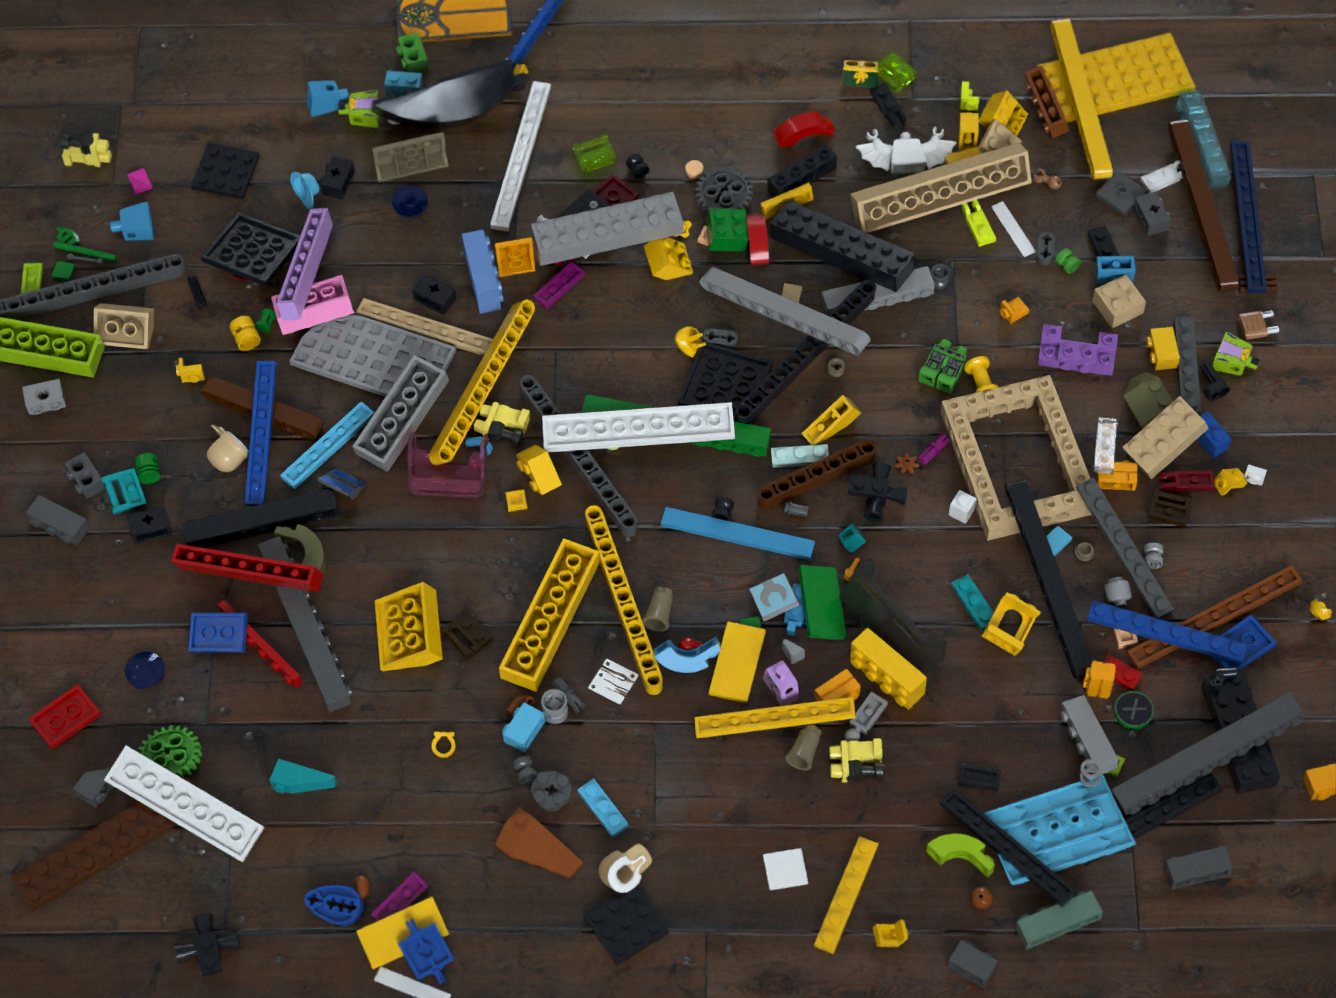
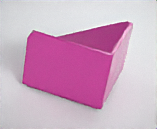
M144 168L127 174L136 195L153 189Z

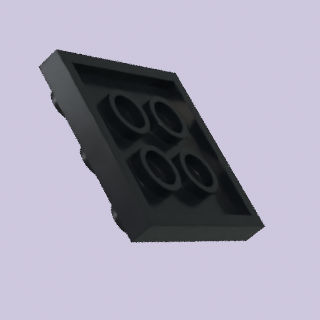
M208 143L191 184L192 190L243 200L258 163L259 152Z
M638 885L629 892H617L583 914L584 919L616 966L669 933V930Z

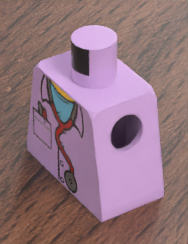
M783 660L765 670L763 680L781 706L789 705L799 699L797 680Z

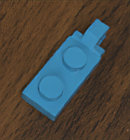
M793 584L792 588L799 606L786 611L784 623L788 624L786 635L790 636L795 635L797 626L801 627L805 620L801 586L799 584Z

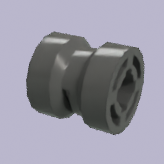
M936 264L931 269V276L935 284L934 288L943 289L948 285L950 272L949 268L944 264Z
M530 756L519 757L512 763L514 770L518 773L519 783H528L537 778L538 774L536 769L532 767L533 761Z

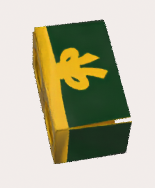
M844 60L842 86L877 87L878 62Z

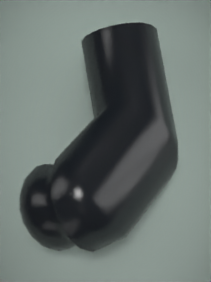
M1236 668L1217 669L1210 677L1211 685L1219 687L1226 678H1236Z

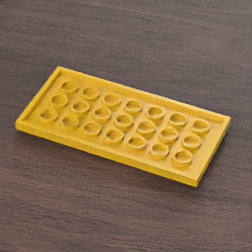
M1171 33L1080 54L1097 115L1193 92L1196 88ZM1055 60L1037 65V67L1042 65L1066 122L1075 121L1076 118L1060 61Z

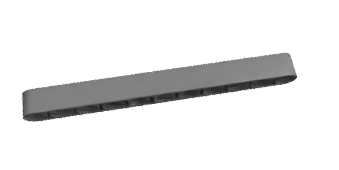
M711 267L699 281L701 286L709 292L854 355H859L871 341L868 334L860 329L715 267Z

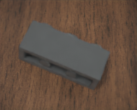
M38 495L26 511L29 523L32 526L43 528L49 535L59 536L67 544L72 543L77 546L90 529L87 519Z
M1215 845L1201 852L1194 850L1184 856H1170L1164 864V870L1170 888L1173 890L1230 876L1233 866L1226 847Z

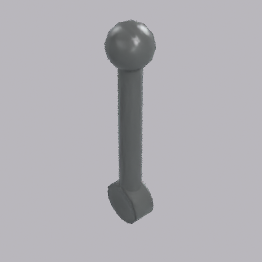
M72 253L67 254L68 261L81 260L96 262L99 265L103 264L102 258L94 259L74 256Z

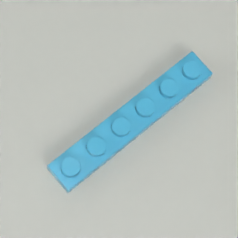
M360 402L280 475L281 479L295 490L371 420L375 412L363 402Z

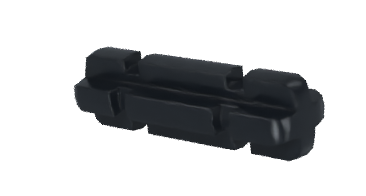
M194 275L188 277L187 281L197 307H206L207 303L197 277Z

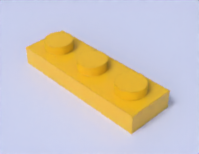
M807 183L760 203L761 213L765 215V220L775 217L789 200L799 205L812 201V186Z

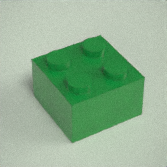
M709 208L706 218L709 251L745 252L749 240L745 209Z

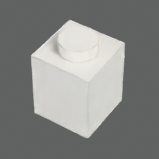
M959 490L950 504L949 516L966 524L975 510L977 498Z

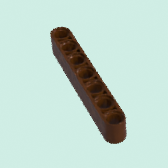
M211 376L201 391V395L204 398L252 417L254 392L217 377ZM274 400L273 426L311 441L316 439L324 425L321 419Z
M871 439L862 440L760 487L758 490V505L762 509H771L871 463L876 456V443Z

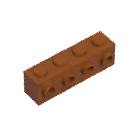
M1042 65L1026 71L1027 81H1025L1028 92L1032 91L1033 93L1031 99L1034 106L1038 105L1039 107L1037 112L1040 119L1044 118L1045 120L1043 126L1046 133L1050 132L1052 138L1069 132L1066 119Z

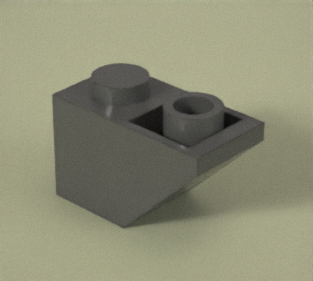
M112 767L84 773L73 787L76 797L94 808L103 803L109 790L114 788V786L104 781Z

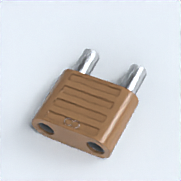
M1259 310L1238 314V323L1244 340L1267 337L1268 334L1278 333V326L1267 328L1264 318L1274 316L1273 311L1261 312Z

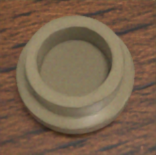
M1082 542L1076 546L1075 556L1081 561H1089L1094 556V548L1091 544Z

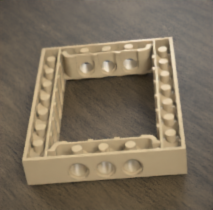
M1050 375L944 400L941 403L940 413L969 493L977 498L975 509L987 541L1017 534L1020 531L1011 507L1001 509L969 422H974L975 419L987 416L990 418L993 415L1004 412L1011 413L1012 410L1024 407L1025 409L1033 406L1034 400H1036L1039 408V416H1042L1045 423L1044 429L1048 431L1051 447L1055 449L1057 462L1060 463L1063 470V478L1066 479L1069 486L1068 493L1034 501L1043 527L1092 515L1076 489L1077 485L1089 480L1090 476Z

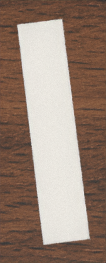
M1002 201L991 206L1022 255L1026 257L1035 253L1036 251L1004 202Z
M380 967L374 979L376 982L417 998L451 997L449 993Z

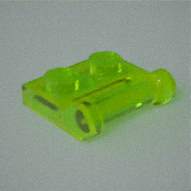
M894 51L878 63V75L891 85V89L895 92H898L918 76V72ZM883 69L887 70L892 76H894V77L897 79V81L894 80V79H893L888 73H886Z
M606 133L581 144H572L574 154L584 173L617 162V157ZM603 144V147L581 153L582 150Z

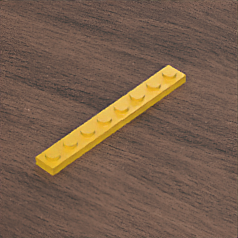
M849 697L695 717L696 737L704 738L856 718L854 698Z

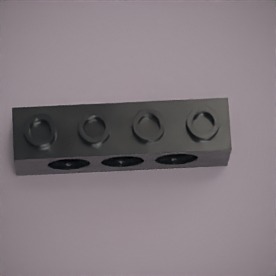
M825 144L769 177L768 192L773 197H776L807 183H813L837 168V155Z

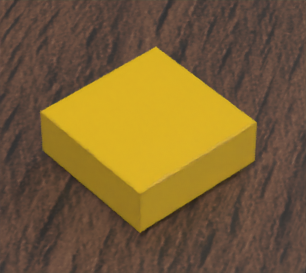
M524 489L505 492L509 512L527 509Z

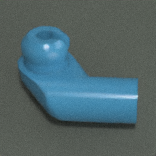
M484 437L466 438L467 447L479 446L483 455L491 454L493 446Z

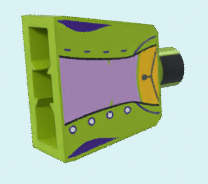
M378 90L351 93L349 95V104H339V115H349V121L352 125L378 128L379 115L372 113L370 110L372 101L380 99Z
M1226 332L1212 366L1215 371L1240 376L1243 374L1245 366L1256 370L1260 359L1250 356L1253 348L1251 344Z

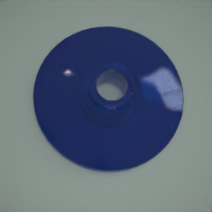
M407 186L399 189L394 194L392 205L399 215L414 217L426 210L428 196L419 187Z

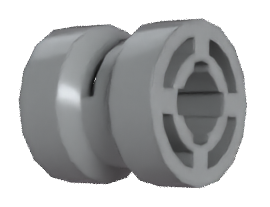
M1159 543L1144 545V554L1146 555L1144 561L1150 569L1162 567L1163 558L1161 555L1163 554V546Z

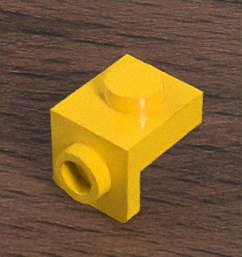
M179 358V365H176L177 376L181 377L182 383H195L205 380L202 364L185 366L183 358Z
M1239 468L1223 469L1214 478V485L1220 495H1225L1230 489L1244 488L1248 483Z
M899 920L895 924H876L872 927L877 947H899L908 939V931L904 920Z

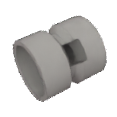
M551 689L543 694L541 705L545 720L551 724L562 723L568 716L566 695L558 689Z

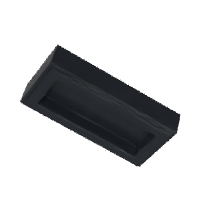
M961 764L958 785L998 792L1001 770Z

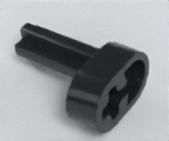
M1205 361L1200 365V369L1211 383L1203 390L1206 398L1209 401H1214L1226 396L1231 390L1226 380H1222L1210 362Z

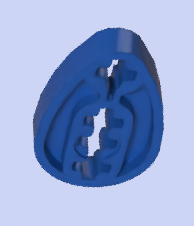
M327 885L309 891L304 898L305 905L315 915L338 926H349L355 923L363 911L361 895L348 886ZM316 897L323 902L318 901L313 904V902H311V898ZM335 900L337 903L343 904L345 901V904L349 906L354 904L357 908L352 910V912L347 908L342 910L337 906H333L332 909L330 902Z

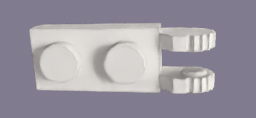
M1177 160L1173 165H1167L1142 176L1140 182L1147 192L1152 193L1180 181L1183 178L1181 171L1177 172L1180 169V161Z

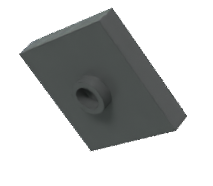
M1118 171L1096 192V197L1125 216L1134 207L1135 198L1147 194V190Z

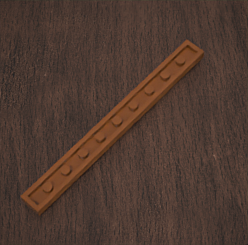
M1291 565L1178 625L1208 633L1302 584L1303 580ZM1149 639L1128 650L1126 655L1138 670L1180 647Z

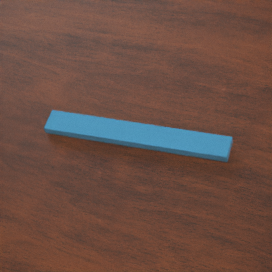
M669 507L665 508L661 521L662 527L806 560H811L815 546L814 540Z

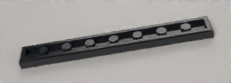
M1209 773L1125 821L1135 840L1222 792V787L1213 774ZM1104 856L1087 861L1083 864L1086 867Z
M955 789L940 801V806L1058 905L1063 907L1076 895L1074 888Z

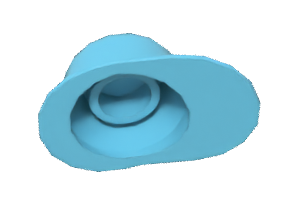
M291 173L290 181L293 190L300 197L305 207L309 210L312 209L314 204L313 196L319 192L318 182L310 173Z

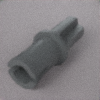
M561 677L554 680L552 686L566 695L567 703L575 713L580 712L576 704L581 709L585 707V704L575 694V690L571 689Z

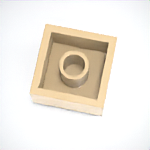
M1127 275L1096 288L1092 302L1111 328L1142 315L1146 305L1145 299Z

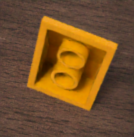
M532 237L495 243V256L499 277L535 271Z

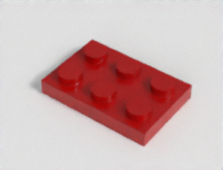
M77 684L28 719L53 750L102 714L79 684Z

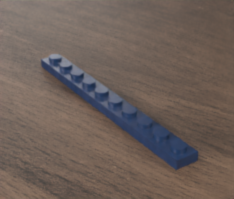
M1231 140L1230 150L1247 293L1266 294L1267 284L1249 141Z

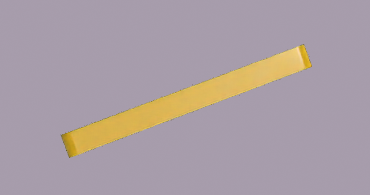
M1070 19L1051 21L1053 40L1092 179L1112 177L1111 161Z
M526 299L512 305L429 453V459L432 464L441 465L453 459L534 314L535 306L531 300Z
M590 506L585 511L588 531L595 550L599 551L600 564L645 690L651 695H657L663 689L659 666L654 657L603 512L598 506ZM602 532V533H604V534H602V535H597L596 533ZM615 581H621L620 584H614ZM625 597L627 600L622 601L620 598ZM633 614L632 617H626L625 615ZM635 630L639 631V633L633 634L631 632ZM640 647L646 648L643 651L637 650ZM645 664L652 665L649 668L644 667ZM651 681L658 682L656 685L650 684Z

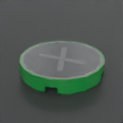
M1128 691L1121 694L1114 706L1116 720L1128 729L1139 730L1148 726L1154 715L1152 701L1144 693L1138 691Z

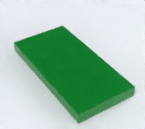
M800 565L798 572L808 638L845 640L847 636L836 568Z

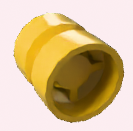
M240 316L230 323L229 328L240 350L248 351L260 344L261 338L255 329L251 317Z

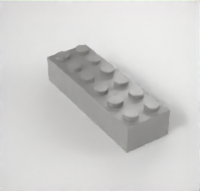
M414 355L352 446L356 455L388 472L449 382L446 372Z

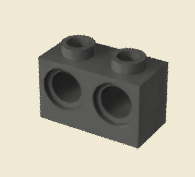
M85 452L65 462L67 470L64 472L69 481L73 480L75 482V485H73L79 495L83 494L86 500L106 489L105 485L101 482L102 477Z

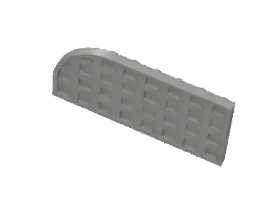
M347 315L330 320L329 322L317 324L311 328L300 340L289 362L291 366L386 397L414 355L446 372L456 353V347L363 316Z

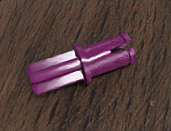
M941 433L918 456L919 462L926 465L931 459L938 456L940 451L950 442L949 437L943 440L947 435Z

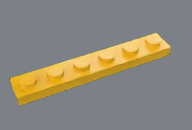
M859 836L814 947L834 954L877 851L878 843Z

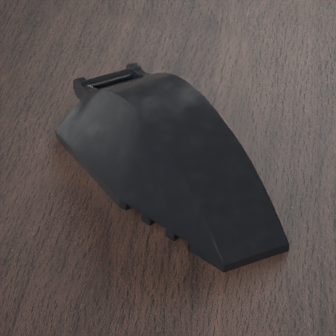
M507 59L438 79L439 84L428 87L427 83L422 84L421 90L412 93L411 89L405 90L406 95L397 98L392 94L374 100L371 103L370 110L372 113L388 120L412 127L449 128L461 126L489 114L511 92L523 90L525 84L529 81V77L526 73L514 75L512 60Z

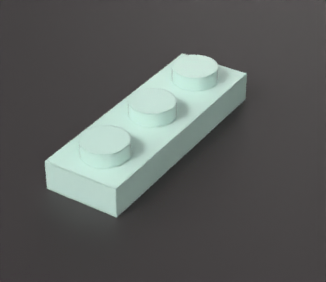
M828 444L771 448L772 468L807 466L829 456Z

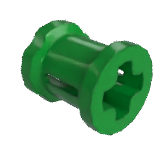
M264 308L255 326L259 331L269 333L271 331L270 326L277 317L274 311Z

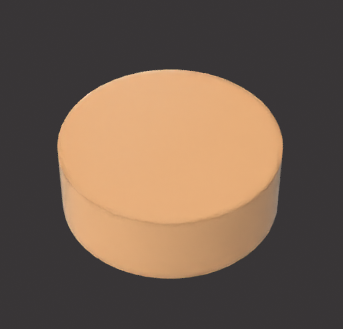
M697 160L689 161L685 167L686 175L693 179L699 178L703 174V164Z

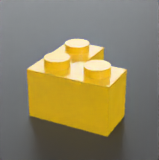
M534 445L516 454L518 459L516 464L521 472L523 471L526 475H529L531 479L529 484L534 492L536 491L543 495L562 485L546 450Z

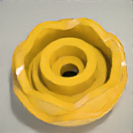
M1317 598L1311 601L1309 610L1315 617L1320 620H1327L1332 616V610L1327 609L1323 602H1318Z

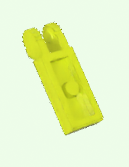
M977 200L972 201V207L975 211L973 213H970L967 203L961 204L965 220L978 247L996 242V237L983 210L980 208L979 202Z

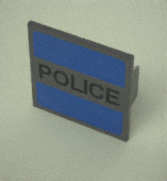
M337 468L317 479L319 483L323 484L322 486L326 485L348 497L351 496V500L358 497L361 489L368 486V483Z

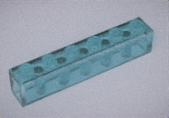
M1201 90L1180 93L1179 99L1176 101V109L1181 113V120L1187 119L1189 121L1210 190L1228 187L1231 174Z

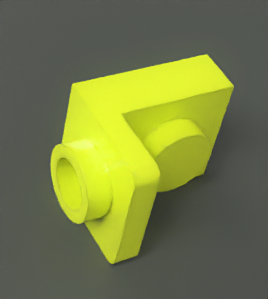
M962 81L960 109L968 111L978 110L979 97H973L972 89H969V82Z

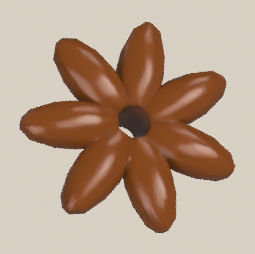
M907 452L904 458L896 457L900 463L895 464V467L901 468V474H904L907 470L910 474H913V468L920 466L914 463L917 456L910 458Z

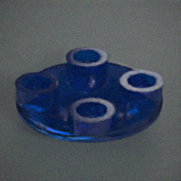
M140 652L128 660L125 666V676L137 689H144L163 679L164 663L155 653Z

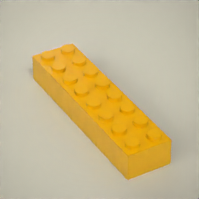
M563 538L499 667L501 679L537 692L600 563L599 551Z

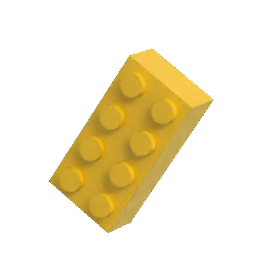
M868 627L851 643V664L856 669L860 668L870 681H875L879 684L884 693L892 695L900 706H905L909 710L925 694L927 677Z

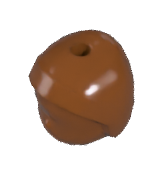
M986 887L975 888L971 893L972 905L977 909L988 908L993 902V894Z

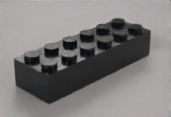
M1243 668L1236 670V678H1226L1219 687L1211 685L1210 677L1212 675L1204 676L1201 688L1216 732L1257 710ZM1268 740L1260 746H1253L1242 756L1237 755L1231 758L1230 762L1227 763L1237 794L1276 786L1280 778Z

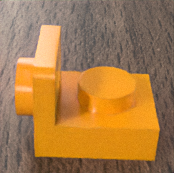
M1017 297L1008 303L1006 300H1003L1001 302L1000 314L1012 324L1029 314V309Z

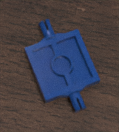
M413 918L405 922L411 934L407 939L398 943V946L417 980L434 974L439 985L446 982L447 979L441 969L455 959L435 923L426 928L418 929Z

